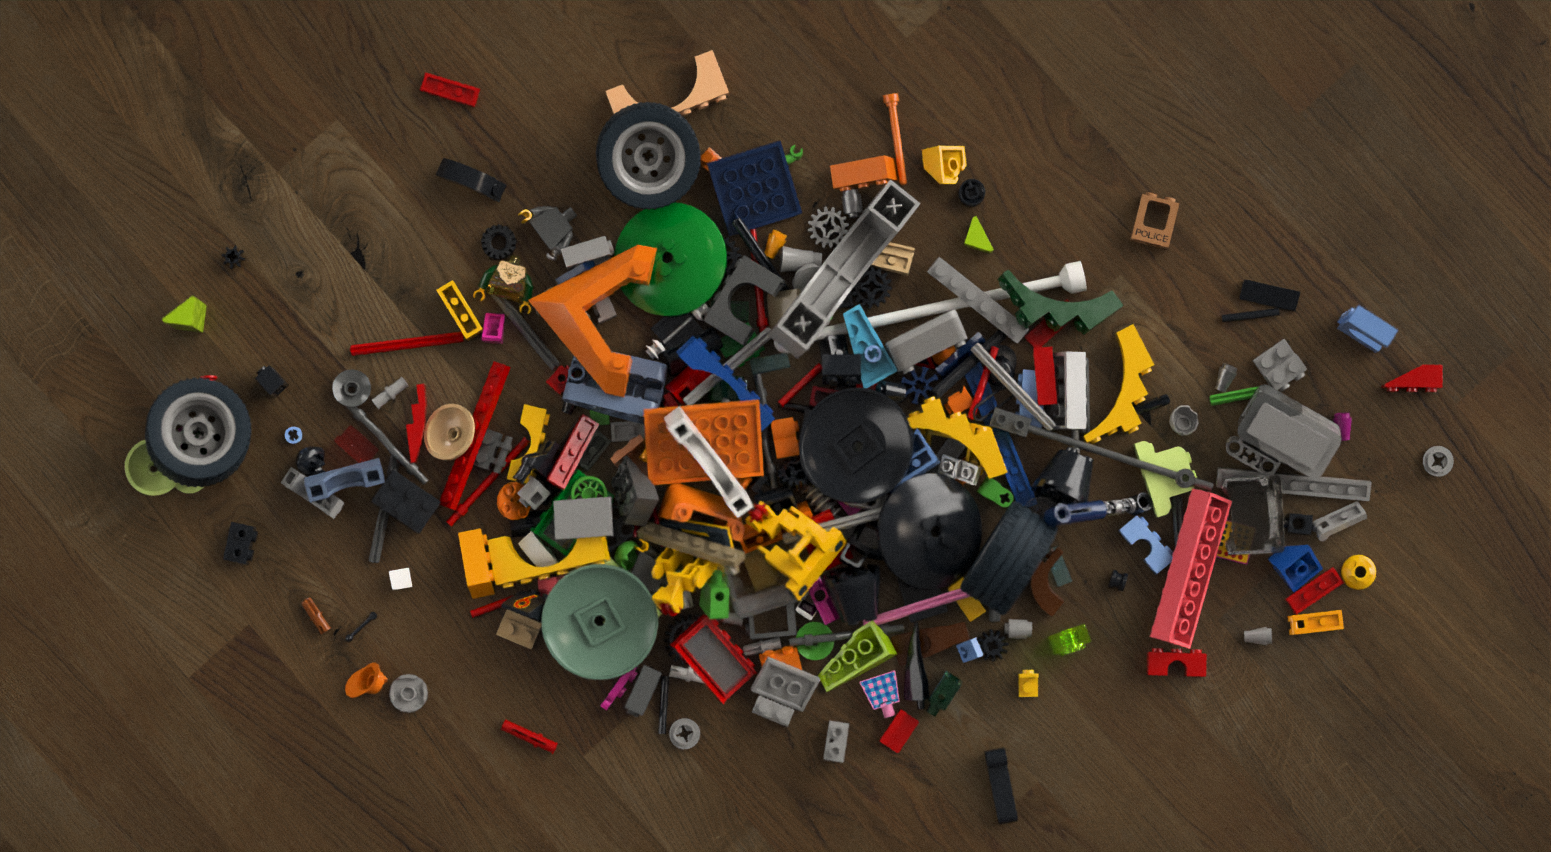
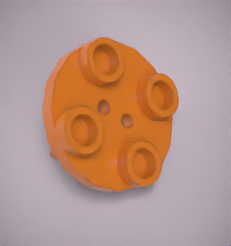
M518 482L507 483L500 489L497 496L499 512L510 520L526 518L529 514L530 506L526 508L522 503H517L520 498L517 493L524 487V484Z

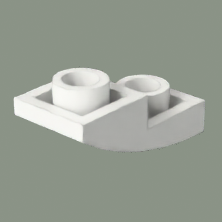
M943 454L937 472L971 485H977L982 467Z
M532 531L518 543L536 567H547L559 562L550 548L546 547L538 535Z

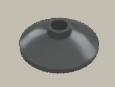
M346 370L335 378L332 387L333 395L343 406L357 407L365 403L369 398L371 384L364 373L358 370ZM354 387L356 391L354 393H350L348 391L349 388Z

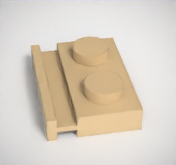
M889 242L871 264V267L908 276L915 248Z
M507 609L496 635L532 650L542 623Z

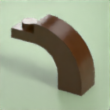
M1059 547L1055 550L1053 548L1050 549L1045 556L1047 561L1042 559L1031 577V588L1038 605L1051 617H1053L1064 602V599L1051 589L1048 582L1050 569L1064 552Z

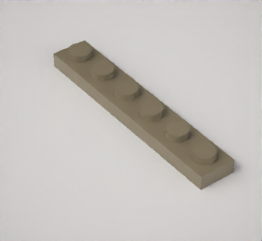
M647 522L646 526H642L637 531V537L734 569L745 559V552L652 522Z

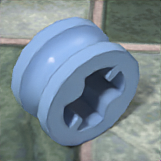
M876 345L867 347L864 354L865 359L870 363L878 362L882 355L881 349ZM876 349V353H879V356L870 359V355H867L868 351Z
M290 427L285 431V439L289 443H298L303 437L302 431L298 427ZM294 430H297V435L299 437L297 440L296 438H294L293 441L290 439L291 436L289 435V432H294Z

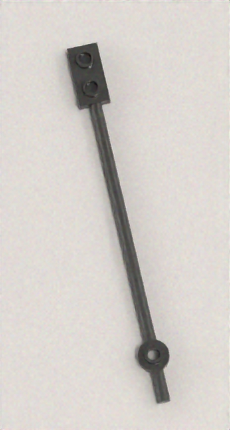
M994 408L989 424L990 427L1025 438L1029 432L1173 478L1181 488H1188L1194 485L1212 491L1213 483L1195 478L1194 473L1189 469H1181L1176 472L1032 426L1030 425L1032 420L1030 418ZM1183 475H1187L1189 477V480L1187 482H1184L1182 480Z

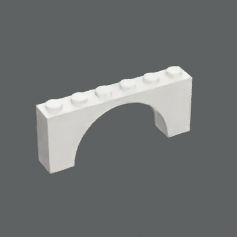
M677 407L665 416L664 419L669 431L679 444L682 443L698 461L736 517L739 518L750 510L753 505L747 492L681 407Z

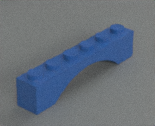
M692 336L676 351L678 356L691 369L713 373L726 381L737 393L740 401L761 399L753 390L749 392L745 388L747 384L740 377L736 379L732 375L734 371L727 364L723 366L719 362L721 358L714 351L710 353L706 349L708 345L700 337L696 339ZM760 403L762 432L775 418L772 415L774 411L767 404L763 406Z

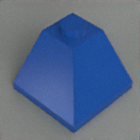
M1309 545L1281 547L1268 558L1274 570L1293 593L1323 570Z

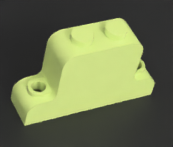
M1142 441L1133 444L1138 460L1176 472L1181 469L1191 470L1189 463H1192L1191 456L1182 447H1175L1155 453L1152 443ZM1141 469L1148 495L1152 499V508L1156 518L1168 514L1170 509H1172L1170 497L1189 492L1195 487L1192 485L1188 488H1181L1173 478ZM1192 470L1195 478H1197L1195 470ZM1183 475L1182 480L1184 482H1187L1189 480V477L1187 475Z

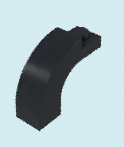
M446 158L442 159L436 176L446 181L471 189L496 202H500L506 188V184L496 180V178Z

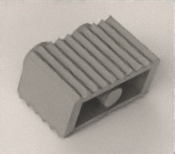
M760 695L757 698L752 713L788 727L794 709L787 708L783 704L780 705L779 702H773L772 699H765V697Z

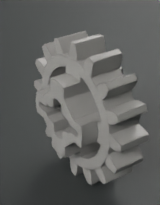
M824 207V212L818 209L817 216L811 215L814 221H808V224L812 226V228L808 229V232H813L810 239L816 238L815 244L818 245L821 242L822 248L829 244L830 249H832L833 244L838 245L839 240L844 237L843 234L848 232L845 228L849 227V223H844L847 217L840 216L842 211L835 213L834 207H832L831 211ZM828 215L826 220L818 221L821 217ZM834 218L839 220L841 227L836 225ZM829 220H831V227L834 229H831L826 236V228L823 226H827ZM816 229L821 231L823 234L822 238L818 236ZM834 234L838 235V237H836L835 239L829 240L830 236Z

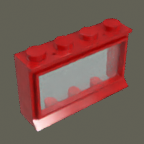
M703 614L674 640L670 646L694 670V674L706 684V688L713 692L717 697V701L724 704L731 695L757 672L753 669L755 667L754 663L749 658L745 659L741 655L743 653L742 649L737 644L733 645L729 641L731 639L729 634L717 627L719 624L717 620L710 619L707 615Z

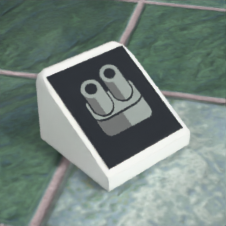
M802 599L795 609L797 613L808 620H812L818 611L816 606L805 599Z

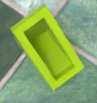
M977 216L972 218L964 246L990 254L994 249Z

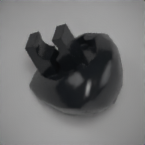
M316 446L303 448L296 457L295 463L297 468L306 476L326 472L321 468L325 465V451L322 447Z

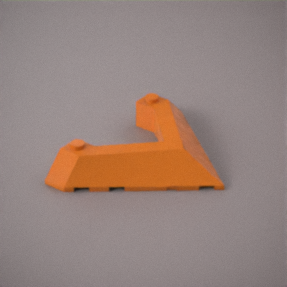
M636 245L528 300L605 394L625 397L633 360L629 355L611 352L585 311L630 282L649 286L657 248Z

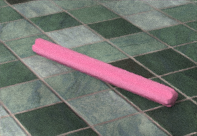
M960 588L878 614L877 619L873 621L877 625H881L969 597L970 593L966 594ZM866 619L863 620V624H864V625L867 624L868 622H870V621H866Z

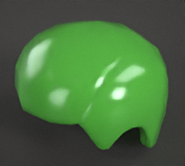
M628 540L620 544L616 549L614 561L620 568L629 571L635 565L638 558L635 546L639 548L636 542Z

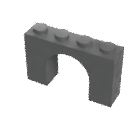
M744 255L743 258H739L735 263V271L732 275L729 274L724 282L725 287L716 294L714 298L715 303L706 310L703 321L745 346L755 330L733 315L731 310L733 294L742 286L754 285L776 298L785 280Z

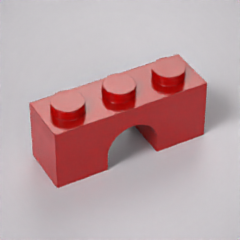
M1152 648V652H1147L1146 675L1168 676L1169 664L1173 661H1179L1185 667V676L1206 677L1207 654L1202 653L1200 649H1190V653H1183V649H1171V652H1163V648Z

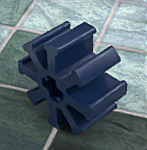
M922 367V374L919 378L914 370L908 372L914 381L907 380L905 377L901 380V384L911 386L910 389L906 390V396L913 392L915 393L914 400L911 402L912 405H918L919 395H922L923 399L926 400L929 398L926 391L933 393V387L928 386V384L934 381L937 382L938 377L934 374L933 377L927 380L924 379L926 372L929 370L927 367ZM919 381L920 384H925V386H923V391H921L920 389H915V386L917 385L916 382Z

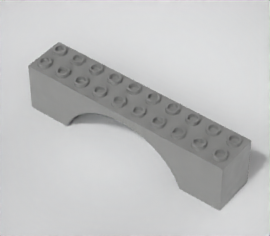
M890 179L880 189L771 329L768 336L797 359L805 353L828 324L852 288L921 203Z

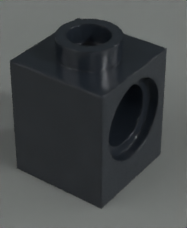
M1288 513L1287 517H1284L1283 528L1286 529V533L1311 535L1313 515ZM1294 519H1299L1302 522L1300 529L1293 527Z

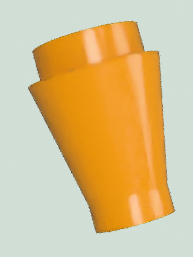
M773 229L772 233H769L764 252L766 256L774 259L775 255L785 244L787 235Z

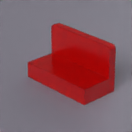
M900 709L879 741L896 753H899L919 721Z

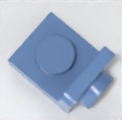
M976 638L956 645L963 663L983 656Z

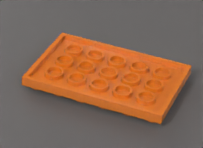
M759 399L680 406L735 478L764 476ZM679 406L643 409L648 479L654 485L711 480L694 456L682 443L679 444L667 427L664 417Z

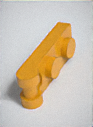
M1342 610L1287 616L1291 629H1289L1290 635L1344 629ZM1299 620H1303L1304 628H1298Z

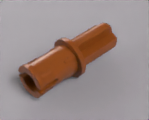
M310 597L305 599L301 604L311 619L309 620L313 621L322 635L331 629V626H329L322 615L323 612L319 611Z

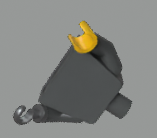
M540 206L530 210L525 209L518 214V216H525L526 219L522 221L523 224L530 220L529 222L551 250L553 257L549 253L546 254L549 260L555 261L557 256L562 253L561 249L569 247L573 237V228L569 222L577 217V214L571 207L561 213L557 207Z
M639 539L642 542V546L640 548L635 546V549L640 551L632 574L638 577L648 588L651 595L659 590L660 586L666 587L668 581L665 573L660 579L652 577V569L656 564L655 560L661 553L648 545L643 539Z

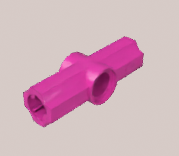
M819 577L808 591L824 624L827 625L836 621L839 617ZM819 590L823 591L826 595L823 601H817L814 597L815 593Z

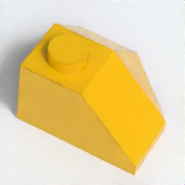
M935 146L922 150L924 169L939 184L957 183L959 179L957 176L966 167L964 146Z

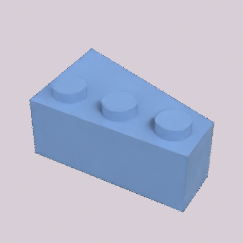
M916 429L913 434L914 448L912 461L906 475L899 484L914 476L924 474L940 464V461L919 429Z

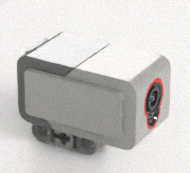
M1262 384L1257 387L1239 417L1237 429L1239 437L1232 436L1227 440L1226 451L1230 456L1267 476L1274 474L1281 462L1306 476L1317 479L1323 474L1339 448L1341 432L1340 427L1336 423L1271 386ZM1232 442H1237L1240 448L1232 450L1229 445ZM1243 447H1246L1245 452H1243V455H1240L1243 451ZM1254 452L1255 458L1248 459V454ZM1264 462H1272L1273 468L1265 469L1263 467Z

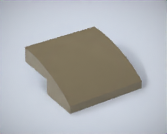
M800 289L779 291L776 298L771 294H767L770 329L775 326L796 299Z

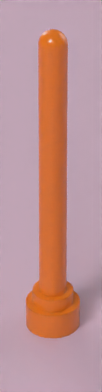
M898 93L887 94L883 96L886 107L889 108L899 183L905 185L907 178L896 110L899 97Z

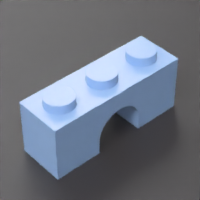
M1136 515L1121 527L1118 532L1129 545H1132L1139 539L1149 543L1150 553L1143 561L1156 575L1171 563L1173 552L1167 545L1164 547L1160 543L1161 538L1155 531L1151 532L1148 529V522L1142 516L1139 518Z

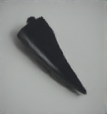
M915 623L906 658L904 700L917 701V709L921 710L925 709L924 700L929 699V683L921 652L918 623Z

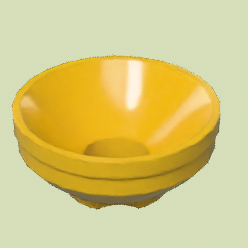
M1353 555L1343 563L1341 577L1348 587L1356 590L1365 589L1374 582L1376 567L1368 557ZM1358 566H1362L1366 570V574L1362 578L1355 575V569Z

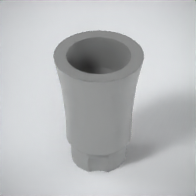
M782 246L780 272L797 271L807 264L822 265V253Z

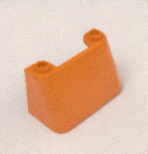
M682 483L668 485L658 517L685 522L690 519L693 510L714 516V525L729 527L732 540L742 542L745 531L742 517H736L723 497Z

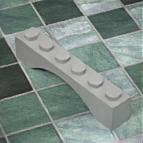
M938 257L926 271L1015 343L1018 344L1029 330V328L1025 329L1024 326L1020 325L1016 317L942 258Z

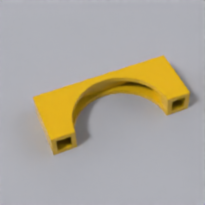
M503 536L487 540L495 583L497 586L503 587V589L512 588L515 583L521 582V585L532 583V579L546 580L551 578L550 575L553 574L563 576L568 574L570 570L586 565L605 564V562L611 561L606 537L578 538L574 548L566 558L557 564L547 567H535L524 561L516 552L511 537Z

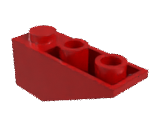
M1423 364L1382 385V388H1387V392H1399V389H1406V392H1418V389H1425V392L1435 393L1437 389L1443 388V365Z
M687 366L665 388L682 406H685L683 398L712 373L691 369Z

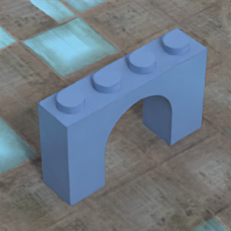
M1359 305L1355 308L1351 307V309L1342 313L1337 321L1339 323L1337 329L1375 353L1379 352L1381 347H1388L1398 331Z

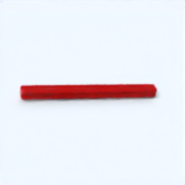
M462 332L357 344L350 346V353L352 356L460 343L464 341V335Z

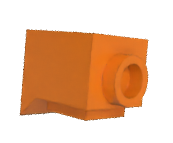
M963 386L961 393L958 391L947 398L948 401L944 404V407L949 415L963 412L971 407L973 399L965 386Z

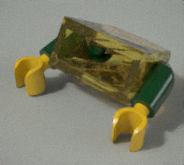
M512 255L509 257L508 262L501 260L498 265H493L484 272L478 285L480 288L474 292L473 297L475 298L476 294L481 292L483 296L480 301H483L485 299L484 291L487 290L486 293L518 303H521L523 300V304L519 306V312H522L523 306H527V314H529L531 307L528 300L532 298L533 284L530 276L526 274V267L519 265L521 259L518 256Z

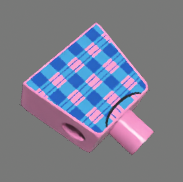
M895 671L860 681V685L873 710L881 708L884 718L894 716L895 712L892 704L900 702Z

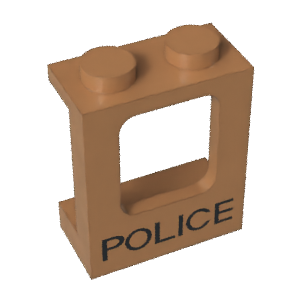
M1146 192V195L1142 194L1130 241L1167 250L1179 208V203L1175 202L1176 199L1164 197V199L1157 198V194ZM1148 202L1170 207L1164 230L1147 227L1143 224Z

